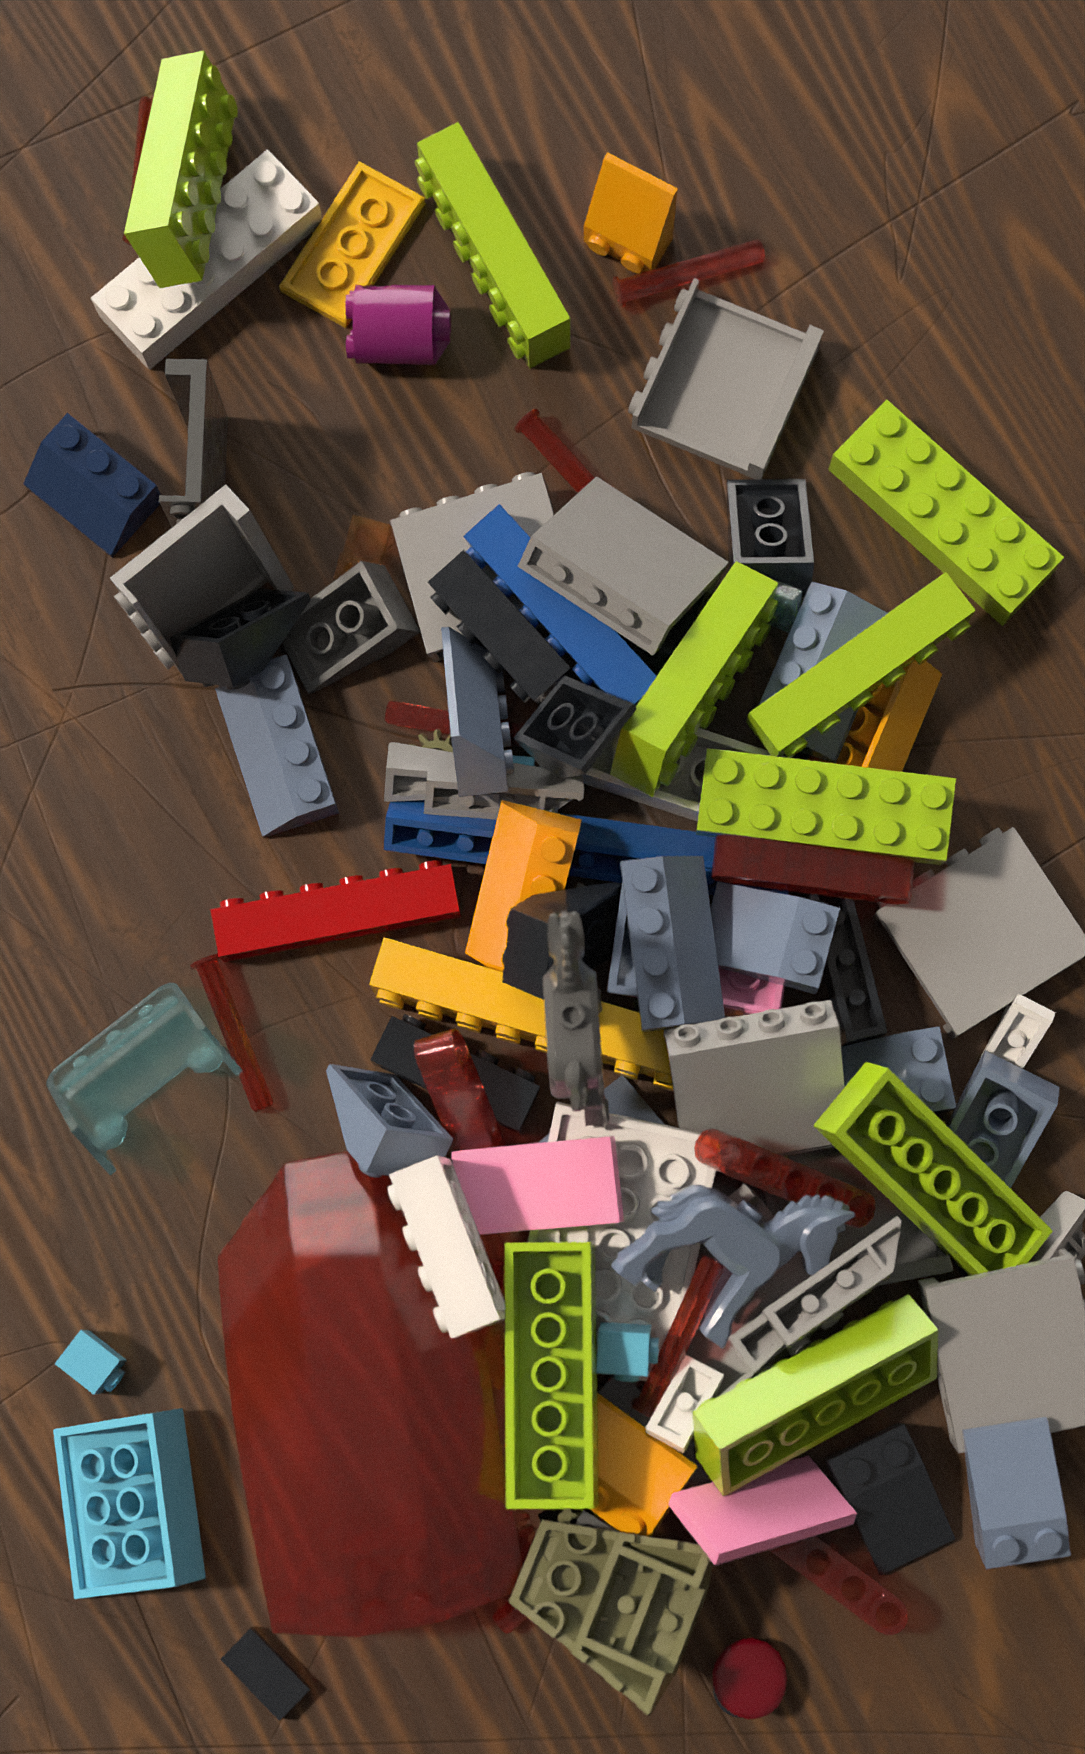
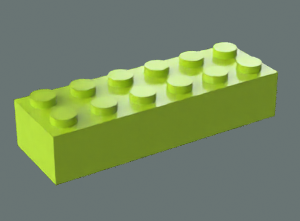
M205 51L170 57L161 61L124 235L159 288L203 281L205 266L210 258L209 245L211 235L215 231L217 204L221 201L220 189L222 179L227 171L226 158L228 148L232 144V128L234 118L238 114V108L234 96L228 94L224 87L218 68L211 64Z
M459 122L417 142L419 158L415 160V165L420 174L417 177L420 189L427 199L433 197L438 208L435 209V213L442 228L445 231L451 229L456 238L453 241V245L460 260L463 263L469 261L474 270L471 273V277L477 290L481 295L487 293L492 302V305L489 306L491 314L499 327L505 325L511 335L508 338V343L515 357L518 360L523 357L530 369L569 349L570 316Z
M888 400L832 456L828 470L943 573L946 572L959 588L1002 626L1044 584L1064 559L1055 548Z
M737 561L733 564L637 704V710L622 727L610 775L651 797H654L662 784L667 787L669 786L679 768V764L676 763L681 755L686 758L689 756L698 739L695 733L699 727L706 729L709 726L717 710L714 706L718 699L726 700L735 683L733 676L736 672L743 674L752 659L753 652L750 650L754 644L760 647L768 636L771 625L767 623L773 617L779 601L774 599L778 582Z
M707 748L696 835L942 865L947 860L956 778Z
M865 1062L813 1125L946 1255H950L951 1260L968 1276L1028 1263L1053 1232L889 1068Z
M592 1242L505 1243L506 1509H594L599 1506L596 1248Z
M908 1294L897 1301H889L883 1304L876 1312L862 1320L851 1321L841 1331L825 1340L819 1339L814 1341L801 1353L789 1359L779 1360L764 1373L754 1378L742 1380L734 1389L717 1398L705 1400L697 1409L692 1411L697 1461L724 1497L937 1379V1327Z

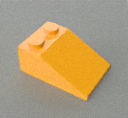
M607 152L602 162L584 223L583 242L587 243V246L596 254L601 256L608 254L620 260L621 264L629 271L638 274L643 272L651 276L673 239L678 188Z

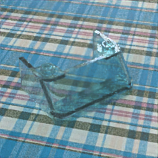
M167 983L154 990L58 1065L49 1075L46 1085L70 1131L108 1174L112 1175L117 1170L106 1151L116 1148L124 1141L128 1129L125 1115L188 1066L195 1073H208L217 1069L224 1061L236 1076L242 1072V1069L176 983Z

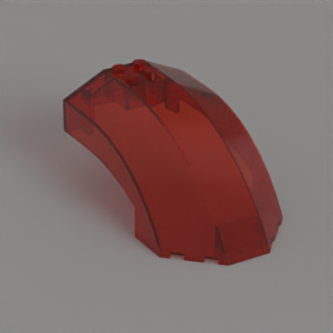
M348 1151L285 1162L275 1175V1179L259 1197L244 1218L232 1239L227 1242L218 1255L222 1327L231 1406L248 1514L272 1633L362 1637L443 1622L513 1593L524 1566L515 1509H506V1459L483 1328L452 1339L448 1331L442 1333L434 1315V1308L439 1307L433 1290L426 1291L419 1275L418 1268L424 1265L418 1249L415 1251L410 1249L403 1232V1227L408 1225L402 1209L398 1211L395 1209L388 1192V1186L393 1185L390 1176L382 1175L380 1178H375L363 1173L358 1167L359 1164Z

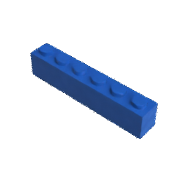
M498 504L463 536L470 546L465 552L481 569L487 565L497 575L492 582L507 598L513 594L523 604L518 610L534 628L539 623L550 634L545 640L560 657L567 653L573 659L576 665L572 668V671L584 684L590 685L594 683L601 691L630 702L636 707L657 676L615 630L518 567L530 537L507 511Z

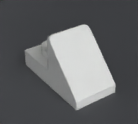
M1018 994L1012 1005L1005 1008L984 1051L986 1050L1023 1069L1053 1022L1055 1012Z
M686 1355L646 1426V1433L684 1453L694 1435L692 1411L697 1409L705 1400L716 1398L724 1375Z

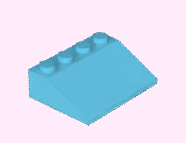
M183 1408L53 1429L74 1599L176 1587L206 1579Z

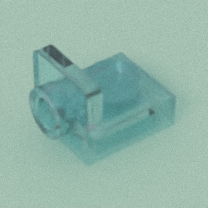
M772 579L779 583L774 599L779 601L773 617L767 624L790 633L803 603V600H801L802 591Z

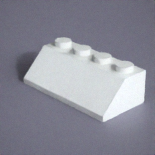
M437 1155L389 1174L393 1185L388 1186V1192L397 1211L402 1209L408 1225L403 1227V1232L412 1251L418 1249L424 1265L418 1268L419 1275L426 1291L433 1290L439 1307L434 1308V1315L442 1333L448 1331L451 1339L458 1338L504 1321L505 1300L451 1159Z

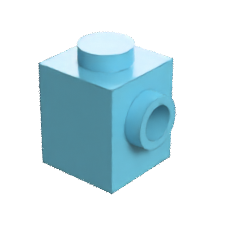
M601 1322L598 1330L596 1373L615 1374L614 1379L624 1382H635L640 1380V1376H648L650 1363L658 1364L659 1338H651V1325Z

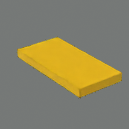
M359 161L279 286L280 291L347 328L352 319H346V294L349 295L350 291H354L356 285L374 286L426 204L425 197Z

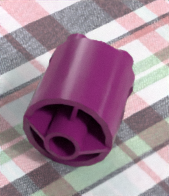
M356 285L354 291H350L349 295L346 294V319H353V330L350 331V335L346 336L347 359H355L356 364L435 365L451 341V310L435 285H391L379 287Z

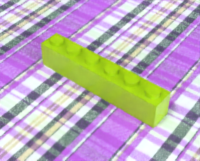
M945 572L750 711L746 723L771 756L781 757L786 754L788 758H791L808 745L805 739L818 730L823 735L841 721L838 715L849 707L853 711H857L874 697L871 691L882 683L886 688L892 686L906 674L903 668L915 660L920 665L938 652L939 649L936 645L948 637L952 642L971 628L968 622L976 610Z

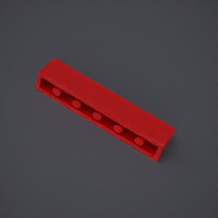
M434 860L419 864V870L403 873L402 868H391L380 871L378 878L363 880L362 875H355L340 879V885L324 888L323 883H311L299 887V893L284 895L282 890L262 893L259 895L260 900L244 903L243 898L223 900L220 902L219 908L210 909L218 957L223 962H229L461 918L451 864L443 865L441 860Z

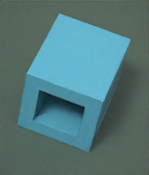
M80 1330L56 1361L55 1365L95 1395L101 1394L104 1389L111 1392L125 1374L121 1367L127 1359L91 1331Z

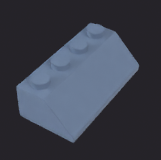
M811 582L759 705L888 613L849 591ZM849 707L838 715L841 721L823 735L818 730L805 739L808 745L799 753L836 763L858 710L853 711Z
M442 627L450 732L459 797L508 792L506 775L514 774L512 749L503 750V747L511 746L509 722L500 723V720L508 719L506 695L497 696V693L505 692L503 671L498 674L483 657L488 651L477 643L471 644L464 635L450 627Z
M287 654L271 659L265 669L249 678L250 683L242 688L229 690L226 686L217 687L215 689L262 837L266 838L339 814Z
M660 856L621 861V875L642 1032L664 1030L685 1024L692 1025L725 1018L703 856Z

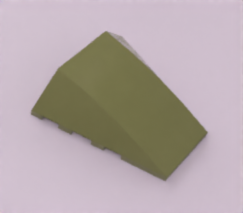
M542 1520L509 1603L552 1638L557 1639L567 1647L574 1656L594 1669L617 1691L626 1695L644 1713L651 1716L677 1673L709 1589L713 1562L698 1544Z

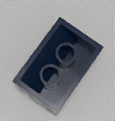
M69 413L41 441L23 483L27 489L112 558L160 505L159 495L161 493L157 485Z

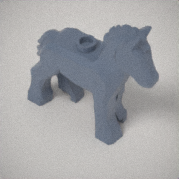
M699 1184L690 1185L677 1193L671 1194L670 1201L657 1202V1206L653 1207L651 1211L655 1216L659 1217V1220L649 1225L643 1235L635 1242L618 1252L619 1257L614 1260L611 1266L620 1276L634 1286H637L642 1281L647 1287L656 1292L663 1282L662 1269L671 1250L703 1243L722 1265L688 1303L685 1313L693 1320L701 1323L700 1331L708 1339L724 1349L728 1337L731 1335L732 1323L736 1314L750 1301L755 1291L765 1285L777 1270L799 1251L802 1255L803 1267L811 1276L830 1263V1255L837 1242L838 1233L846 1230L844 1223L853 1218L855 1213L848 1211L849 1206L847 1204H843L842 1201H835L830 1196L820 1198L819 1195L813 1197L806 1195L798 1203L790 1202L783 1211L777 1212L773 1219L766 1222L760 1220L763 1216L762 1213L744 1199L738 1204L715 1188Z

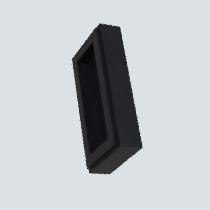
M253 1627L220 1659L279 1721L311 1689Z

